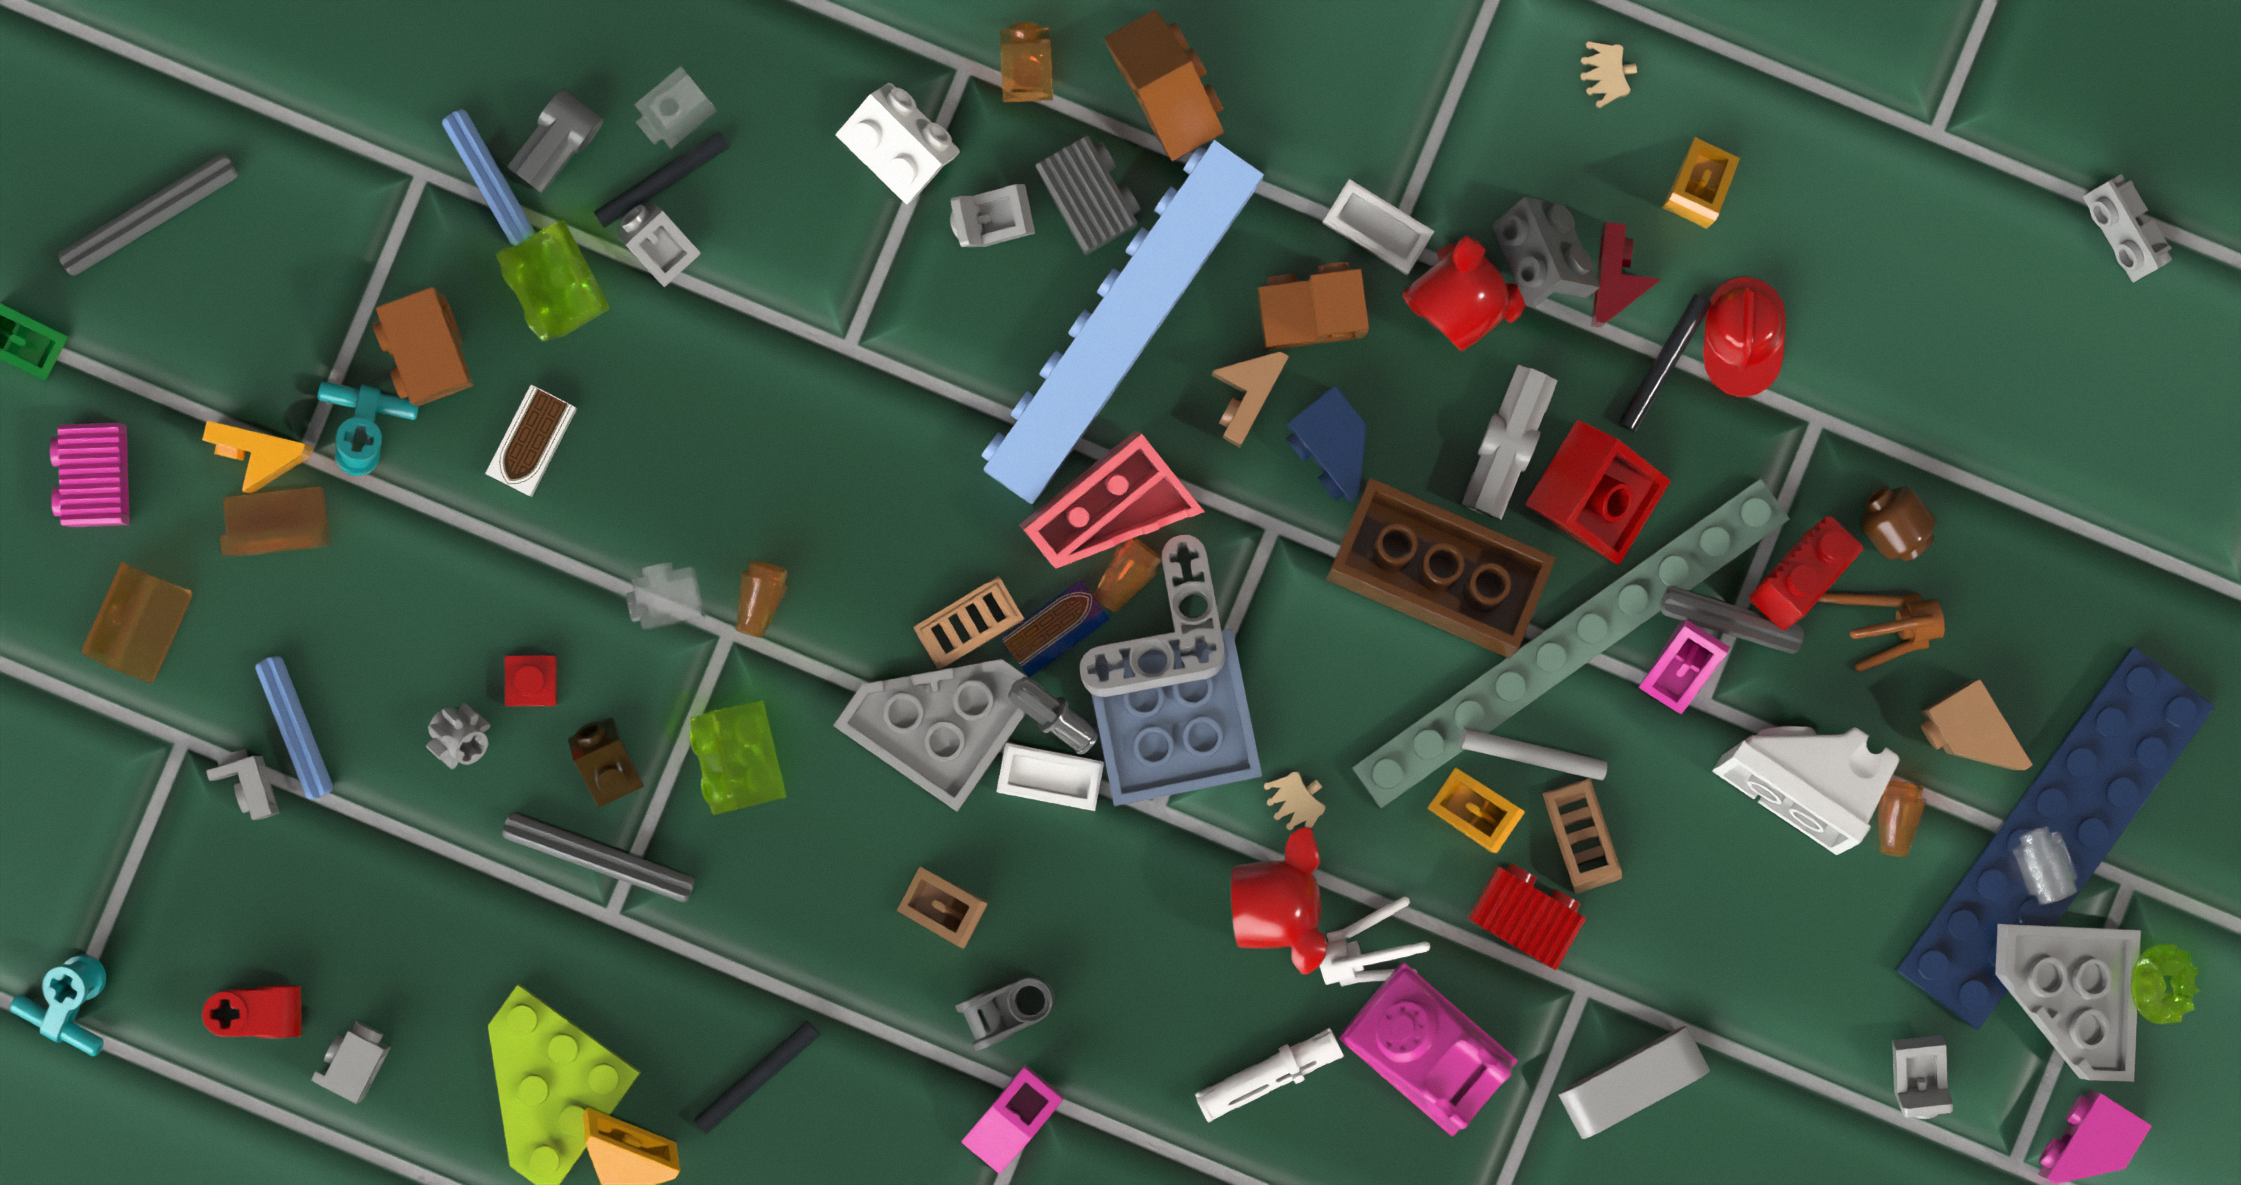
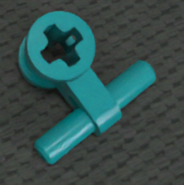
M323 381L320 383L317 395L319 401L356 408L354 418L346 420L338 428L335 447V460L338 467L346 474L352 476H364L371 473L380 461L382 435L379 427L375 424L376 414L381 413L414 420L417 418L419 407L411 404L407 398L401 399L398 396L381 393V388L361 384L359 389ZM355 441L365 443L361 452L352 451Z
M76 955L64 964L51 969L45 975L42 989L46 1000L50 1004L48 1009L19 994L12 1000L10 1011L40 1027V1034L57 1043L64 1040L87 1054L96 1056L103 1048V1039L73 1022L80 1005L85 1000L97 996L104 989L106 984L105 969L100 961L91 955Z

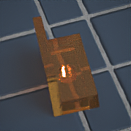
M320 487L231 496L223 500L227 533L226 535H220L223 556L239 557L330 547L325 493Z
M122 561L81 653L106 667L142 681L153 683L192 599V592Z

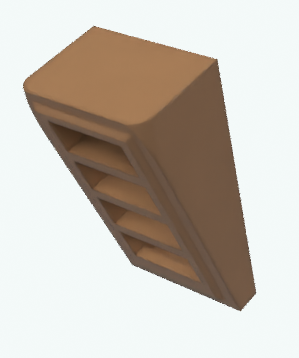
M997 576L913 628L938 670H941L1025 619L1001 578ZM991 593L1006 617L998 623L983 598ZM975 604L988 626V629L982 633L978 631L966 610L967 607ZM956 614L971 637L965 643H962L949 621V618ZM938 624L941 625L954 647V650L945 654L931 630Z
M1590 778L1542 793L1574 893H1581L1622 879V871ZM1586 798L1588 807L1560 815L1558 807ZM1592 818L1594 826L1566 834L1564 827ZM1599 838L1600 846L1573 854L1571 846ZM1602 858L1606 859L1607 865L1581 874L1577 867Z

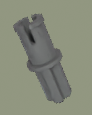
M1023 677L1020 680L1017 679L1012 684V688L1008 693L1009 700L1038 722V728L1042 732H1052L1072 747L1079 755L1086 753L1095 744L1099 735L1098 728L1090 725L1069 709V702L1063 697L1055 698L1028 677Z

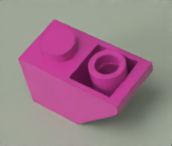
M1025 1064L961 1143L1001 1174L1063 1101L1064 1095Z
M2091 1090L2087 1097L2080 1095L2070 1107L2065 1118L2070 1124L2060 1140L2056 1137L2052 1138L2039 1158V1163L2043 1167L2038 1175L2049 1182L2059 1184L2125 1169L2152 1125L2105 1095Z

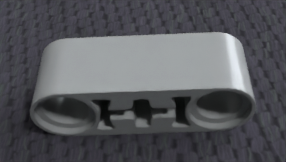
M1682 1026L1559 1092L1558 1096L1581 1139H1585L1700 1079L1709 1073L1710 1069L1688 1027Z

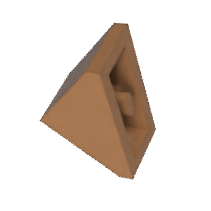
M920 866L897 911L964 949L989 901Z

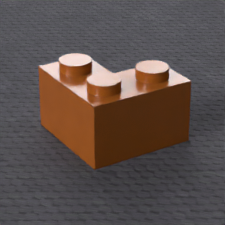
M1155 9L1104 37L1120 74L1138 99L1155 137L1171 161L1225 133L1216 115L1223 111L1222 104L1210 84L1203 87L1200 78L1205 76L1207 72L1194 48L1189 49L1188 43L1176 22L1167 26Z
M1339 262L1318 266L1319 271H1316L1317 275H1310L1308 281L1297 282L1296 274L1268 277V286L1259 287L1257 291L1265 351L1364 338L1369 330L1361 269L1349 270L1348 262Z
M431 287L376 308L380 321L373 323V328L384 352L388 350L389 354L393 355L398 368L391 370L390 373L401 399L409 397L410 403L419 407L474 386L459 345L464 342L447 296Z

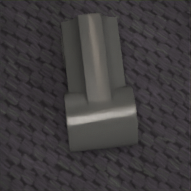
M565 88L561 89L539 116L537 121L539 126L507 167L540 193L544 194L574 153H581L593 140L603 125L604 118Z

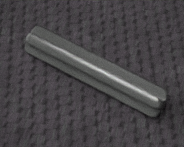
M1668 587L1661 599L1660 608L1662 613L1668 617L1681 621L1688 620L1695 625L1790 654L1797 653L1803 643L1804 632L1799 625L1793 624L1786 631H1783L1764 614L1675 587Z

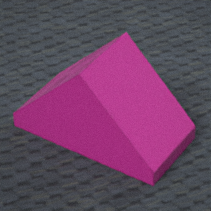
M1688 620L1679 622L1639 688L1679 714H1682L1726 656L1730 647Z

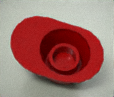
M1751 277L1734 278L1720 285L1709 299L1712 304L1705 318L1703 358L1705 371L1715 386L1726 394L1746 397L1757 395L1769 388L1780 373L1784 355L1786 316L1783 301L1777 291L1766 282Z

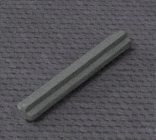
M225 153L217 155L58 253L61 264L67 273L72 276L78 275L236 179L239 175L236 166Z
M517 813L510 814L503 827L502 836L507 840L680 902L689 900L695 885V879L690 875Z

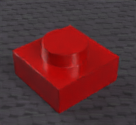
M505 656V706H557V656Z

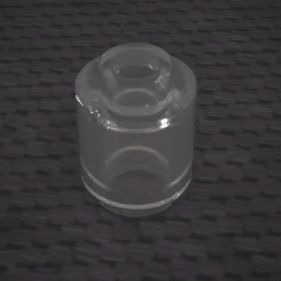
M2044 826L2019 836L2021 845L2013 848V852L2029 894L2036 895L2039 905L2061 900L2077 892L2074 880L2078 876L2061 832L2050 834L2048 826Z

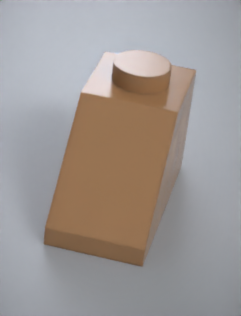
M1980 679L1970 680L1921 710L1926 719V722L1921 724V728L1928 741L1936 750L1943 747L1946 754L2011 770H2026L2032 766L2031 761Z

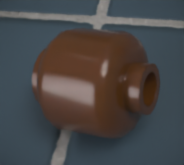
M1883 486L1874 491L1865 500L1864 505L1867 510L1861 518L1860 527L1886 559L1901 558L1903 561L1912 560L1923 553L1934 541L1932 532L1935 529L1936 519L1910 487H1897L1891 490L1888 486Z

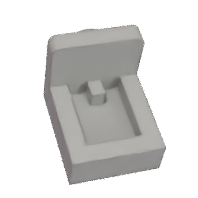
M1015 184L974 196L951 198L953 210L950 217L951 227L959 239L961 247H986L1035 234L1025 184Z
M1943 1036L1892 1040L1894 1093L1902 1115L1907 1118L1929 1119L1938 1114L1953 1112V1101L1948 1090L1947 1052Z

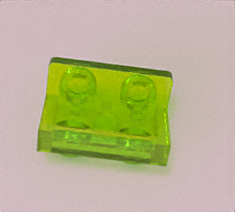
M565 220L554 222L521 244L504 248L496 253V257L502 266L501 273L503 279L515 291L525 310L524 317L526 323L542 342L567 336L611 309Z
M763 700L711 711L690 718V744L693 752L699 758L703 775L701 790L705 801L710 805L713 815L786 798Z

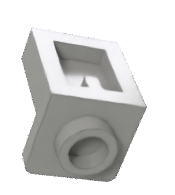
M650 201L645 206L638 205L630 210L620 223L622 227L615 234L664 287L701 254L653 201Z
M246 749L216 758L219 767L206 771L209 781L220 780L238 774L240 783L234 785L236 798L242 812L249 811L252 820L263 819L280 813L262 756L248 757Z

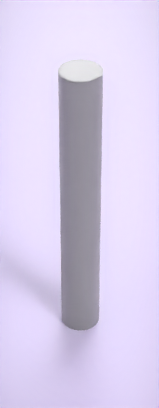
M1466 728L1462 730L1459 739V747L1601 781L1605 778L1607 772V761Z

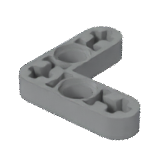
M1190 535L1173 537L1165 544L1162 550V564L1175 632L1090 649L1080 662V675L1084 687L1091 694L1099 697H1108L1201 680L1216 675L1222 669L1225 662V649L1205 547L1197 538ZM1182 550H1188L1189 556L1195 558L1191 560L1193 581L1186 583L1183 581L1181 565L1174 562L1178 560V552ZM1198 595L1207 601L1208 607L1202 616L1189 618L1184 616L1179 610L1181 601L1187 596ZM1200 643H1205L1209 651L1216 650V652L1209 654V662L1199 663L1197 656L1181 658L1183 668L1175 669L1176 662L1172 647L1179 646L1180 656L1196 653V645ZM1148 651H1158L1166 657L1167 664L1161 672L1148 674L1143 672L1138 666L1140 657ZM1130 655L1129 663L1133 674L1132 678H1126L1124 668L1109 672V680L1105 682H1100L1097 674L1089 675V673L1097 671L1096 663L1106 661L1109 669L1124 667L1122 657Z

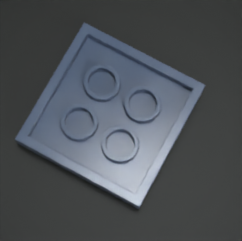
M1232 629L1221 631L1225 649V662L1222 669L1212 677L1108 697H1099L1092 694L1114 806L1262 777ZM1200 643L1196 645V653L1180 656L1179 646L1172 647L1176 662L1175 669L1183 668L1181 660L1183 657L1197 656L1199 663L1209 662V654L1216 652V650L1209 651L1205 643ZM1148 651L1138 661L1139 668L1148 674L1161 672L1167 664L1166 657L1158 651ZM1130 655L1122 657L1124 667L1109 669L1106 661L1096 663L1097 671L1089 673V675L1097 674L1099 681L1105 682L1109 680V672L1124 668L1126 678H1132L1133 674L1129 663Z

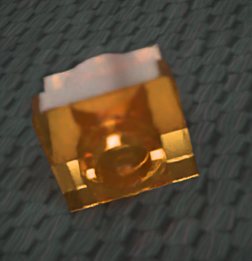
M1020 22L1012 24L1010 29L1000 30L1003 103L1053 100L1050 29L1040 28L1039 24L1033 22Z

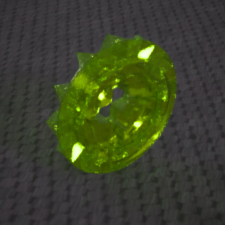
M2157 944L2148 948L2138 958L2131 977V994L2136 1008L2144 1018L2156 1024L2182 1022L2184 1013L2195 1010L2192 1002L2193 996L2202 991L2195 985V977L2201 970L2191 964L2192 953L2183 951L2174 944ZM2162 975L2173 976L2170 984L2174 988V994L2164 993L2167 985L2163 981L2164 977Z

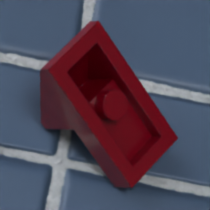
M1606 222L1601 229L1596 275L1600 288L1594 293L1592 327H1602L1660 281L1659 278L1621 274L1622 267L1630 268L1633 253V238L1625 237L1626 224Z

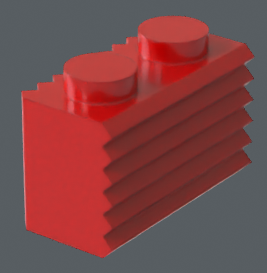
M1825 517L1808 530L1798 540V543L1792 547V550L1774 567V570L1762 580V583L1750 594V602L1779 629L1786 631L1787 628L1806 615L1863 551V547L1833 517Z
M1512 863L1507 871L1496 866L1466 919L1553 970H1557L1586 920L1584 916L1577 913L1581 903L1557 889H1554L1551 896L1544 894L1533 887L1538 878Z

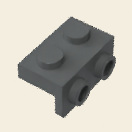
M1524 197L1493 224V230L1525 304L1536 307L1553 292L1588 298L1600 286L1592 270V259L1583 249L1575 231V221L1572 214L1565 208V205L1530 197Z

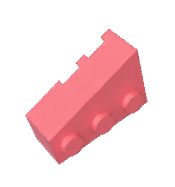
M1135 430L1019 525L1056 569L1114 547L1116 544L1159 530L1161 527L1181 519L1193 517L1203 513L1204 510L1146 438Z

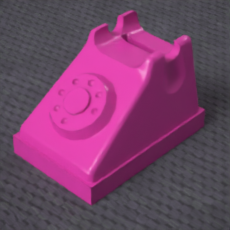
M1403 961L1337 1036L1340 1041L1452 1137L1458 1130L1468 1126L1472 1118L1500 1085L1511 1076L1512 1067L1518 1062L1515 1057Z

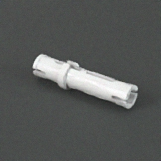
M1329 1027L1325 1031L1314 1035V1037L1292 1047L1286 1044L1279 1048V1053L1269 1057V1059L1236 1073L1200 1092L1194 1093L1208 1123L1224 1115V1113L1251 1102L1292 1081L1296 1084L1305 1080L1304 1075L1327 1063L1344 1057L1331 1028Z

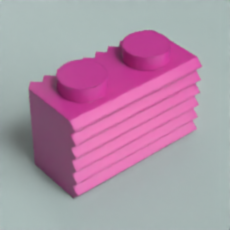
M119 422L58 425L59 435L52 436L50 441L51 462L53 466H59L60 486H55L52 489V510L54 516H61V525L67 527L130 525L127 425Z

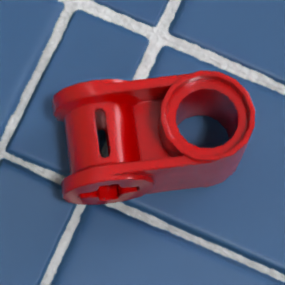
M301 985L258 986L249 989H228L216 993L208 998L203 1006L202 1018L204 1025L211 1033L222 1037L302 1036ZM226 999L230 1000L231 1008L239 1009L240 1017L231 1020L230 1026H226V1019L224 1017H217L216 1009L224 1006Z

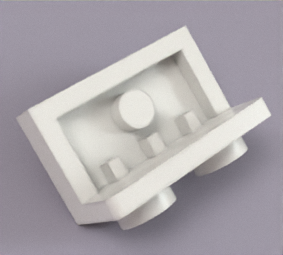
M891 83L871 93L836 134L906 205L921 193L944 165L952 161L960 153V150L952 143L949 133L940 125L932 123L917 109L914 99L906 91L896 88Z

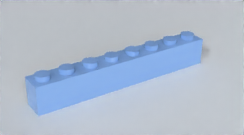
M1214 140L1208 150L1202 146L1196 149L1183 168V171L1188 173L1189 177L1180 190L1177 191L1172 186L1167 190L1154 210L1161 215L1150 232L1143 227L1139 230L1125 251L1132 256L1121 273L1113 268L1099 287L1097 293L1104 297L1093 313L1086 309L1083 310L1068 332L1069 335L1075 338L1064 355L1057 350L1052 354L1039 374L1046 379L1035 396L1028 391L1024 394L1010 415L1017 420L1006 437L998 432L982 454V457L989 461L984 467V472L1034 506L1262 182L1263 173Z

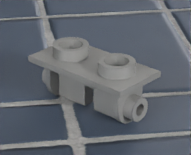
M2120 174L2082 197L2090 209L2092 219L2100 226L2113 248L2118 263L2126 270L2131 281L2135 282L2172 261L2168 253L2172 248L2168 245L2154 219L2139 226L2135 218L2148 211L2136 191L2132 180L2126 182L2123 175Z

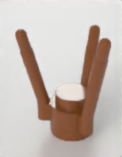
M1824 593L1818 600L1821 603L1903 607V609L1896 611V621L1851 630L1850 636L1853 639L1898 632L1902 640L1909 639L1856 663L1854 669L1857 672L1880 665L1910 651L1929 648V640L1943 638L1944 618L1939 601L1935 598L1922 601L1919 593L1905 596Z

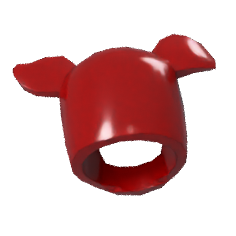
M1467 235L1461 238L1458 244H1448L1438 250V263L1405 288L1402 293L1403 299L1411 310L1418 316L1424 317L1440 330L1460 351H1464L1491 332L1503 318L1511 324L1521 316L1526 307L1517 284L1506 283L1498 269L1484 256L1485 248L1483 245Z
M1303 827L1290 835L1286 843L1285 860L1238 865L1232 868L1231 873L1232 915L1237 946L1251 949L1291 946L1292 962L1301 974H1310L1322 964L1326 957L1328 946L1324 934L1317 929L1320 923L1322 906L1321 893L1313 873L1320 864V856L1312 828Z

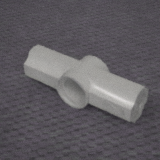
M1521 365L1516 366L1499 411L1493 414L1477 454L1481 456L1464 492L1462 506L1499 521L1502 520L1521 472H1525L1541 433L1538 428L1544 413L1548 409L1558 380L1532 368Z

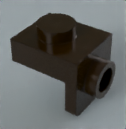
M613 718L602 722L588 723L581 727L576 734L568 738L573 761L598 808L644 787L642 778L621 740L618 727Z

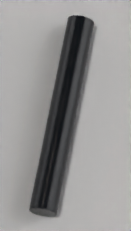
M718 131L595 210L594 214L602 226L606 228L625 216L634 207L642 205L730 148L721 132Z
M1698 294L1693 295L1618 422L1628 430L1636 433L1712 303Z
M807 1020L693 1119L694 1122L707 1135L820 1036V1033Z

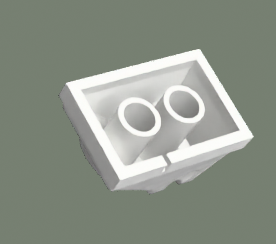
M1782 726L1760 730L1757 735H1752L1721 756L1712 772L1752 799H1755L1759 794L1761 797L1758 803L1835 855H1838L1860 844L1871 826L1868 823L1899 763V757L1887 747L1880 754L1870 753L1866 747L1869 735L1855 727L1843 734L1817 735L1813 728Z

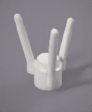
M1404 896L1344 929L1327 933L1328 946L1326 957L1320 965L1326 985L1340 982L1342 987L1357 982L1386 981L1395 969L1362 971L1364 970V965L1411 956L1430 950L1428 942H1420L1361 954L1357 941L1347 943V939L1408 906L1410 903L1408 897Z

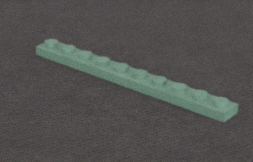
M1761 478L1519 648L1510 659L1505 658L1355 764L1351 767L1379 808H1383L1465 750L1459 747L1460 735L1464 728L1489 733L1660 612L1661 599L1668 587H1675L1685 591L1691 590L1790 520V518Z

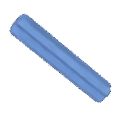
M460 109L446 116L442 120V125L509 242L513 246H519L535 236V230L468 113Z
M272 656L258 662L255 669L305 796L308 799H316L333 791V785L283 659L280 656Z

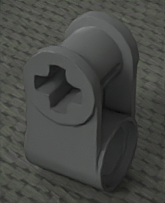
M1030 975L998 989L995 987L956 1004L955 1008L958 1013H963L975 1039L972 1046L976 1052L1016 1034L1017 1031L1041 1021L1053 1008L1055 993L1049 981L1041 976ZM1024 986H1036L1044 994L1045 1004L1039 1012H1026L1019 1005L1018 992ZM980 1009L983 1011V1013H984V1015H985V1018H986V1020H987V1022H988V1025H989V1027H990V1030H989L988 1027H987V1024H986V1022H985V1020H984V1018H983V1015H982Z

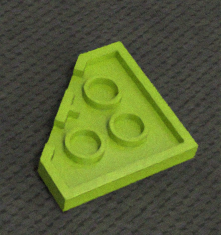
M518 984L488 1025L509 1163L511 1168L535 1185H560L587 1148L583 1123V1113L587 1107L610 1116L641 1071L521 984Z

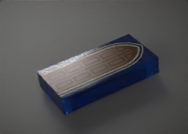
M1080 579L1004 634L1000 639L1028 678H1030L1105 624L1110 618Z

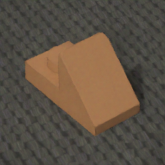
M1276 352L1212 371L1211 376L1245 394L1242 401L1235 397L1232 398L1219 424L1227 427L1223 439L1239 448L1241 447L1285 366L1288 355Z

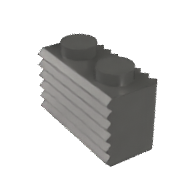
M1087 135L1035 165L1038 175L1085 256L1137 227L1134 215L1139 213L1141 209L1127 185L1120 189L1116 186L1109 173L1116 168V165L1102 142L1093 146Z

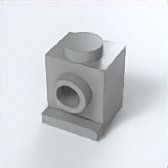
M356 1021L352 1030L348 1031L345 1037L339 1034L335 1037L324 1058L325 1062L331 1064L329 1069L316 1071L311 1081L355 1104L359 1103L367 1095L391 1046L380 1041L383 1036L382 1032L363 1022Z

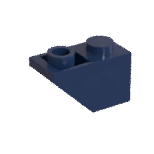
M1333 386L1288 422L1286 427L1292 434L1286 438V441L1303 462L1311 457L1323 471L1317 479L1335 501L1343 496L1347 503L1350 504L1359 496L1367 424L1339 389Z

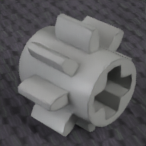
M463 703L459 710L453 707H445L432 718L428 726L433 740L426 747L451 769H454L458 762L464 765L472 764L484 755L489 745L484 732L491 727L490 723L466 703Z

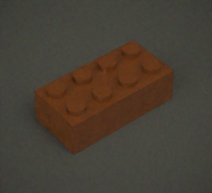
M1370 478L1361 494L1325 580L1510 659L1519 649L1556 557Z

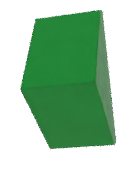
M0 302V360L46 381L68 336Z

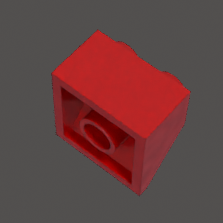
M1577 419L1525 505L1557 529L1609 561L1620 565L1671 480L1619 439Z

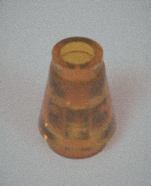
M1135 537L1127 540L1124 544L1119 543L1093 596L1105 607L1118 613L1122 606L1159 573L1157 566L1162 561V557Z
M750 560L748 569L741 572L735 630L753 637L764 638L766 629L769 627L790 586L786 582L787 570L770 563Z
M1889 781L1877 805L1880 853L1897 857L1909 856L1910 847L1913 844L1927 802L1925 798H1922L1923 786L1909 782Z

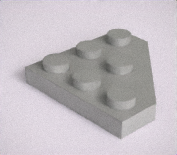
M1000 659L862 684L833 726L958 812L1026 713L1009 700L1008 693L1012 688V684L1017 679L1020 680L1027 676Z
M1998 924L1996 976L2079 1079L2134 1082L2141 930Z

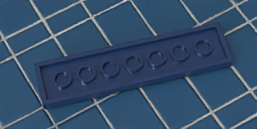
M2130 647L1894 970L1974 1029L1979 1030L2008 991L1996 976L1998 924L2055 926L2215 706L2137 648Z

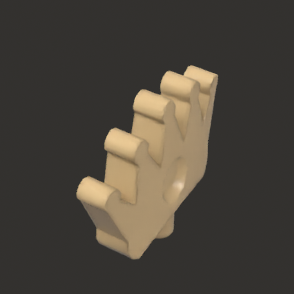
M1587 42L1586 48L1588 50L1594 49L1598 54L1588 58L1583 57L1581 63L1582 65L1589 64L1597 68L1587 73H1582L1580 78L1582 81H1600L1592 88H1587L1586 93L1589 96L1592 94H1606L1602 100L1596 102V107L1602 108L1615 99L1625 97L1630 93L1631 89L1624 75L1637 73L1636 63L1622 65L1624 48L1621 45L1610 46Z
M1298 771L1291 772L1288 776L1264 784V789L1269 790L1271 787L1280 788L1272 798L1267 800L1269 806L1277 802L1286 801L1279 812L1275 813L1274 819L1280 820L1281 817L1295 812L1291 822L1287 823L1286 828L1288 830H1292L1295 825L1306 821L1305 827L1312 828L1317 818L1326 809L1325 804L1313 796L1314 793L1322 788V785L1316 779L1306 787Z

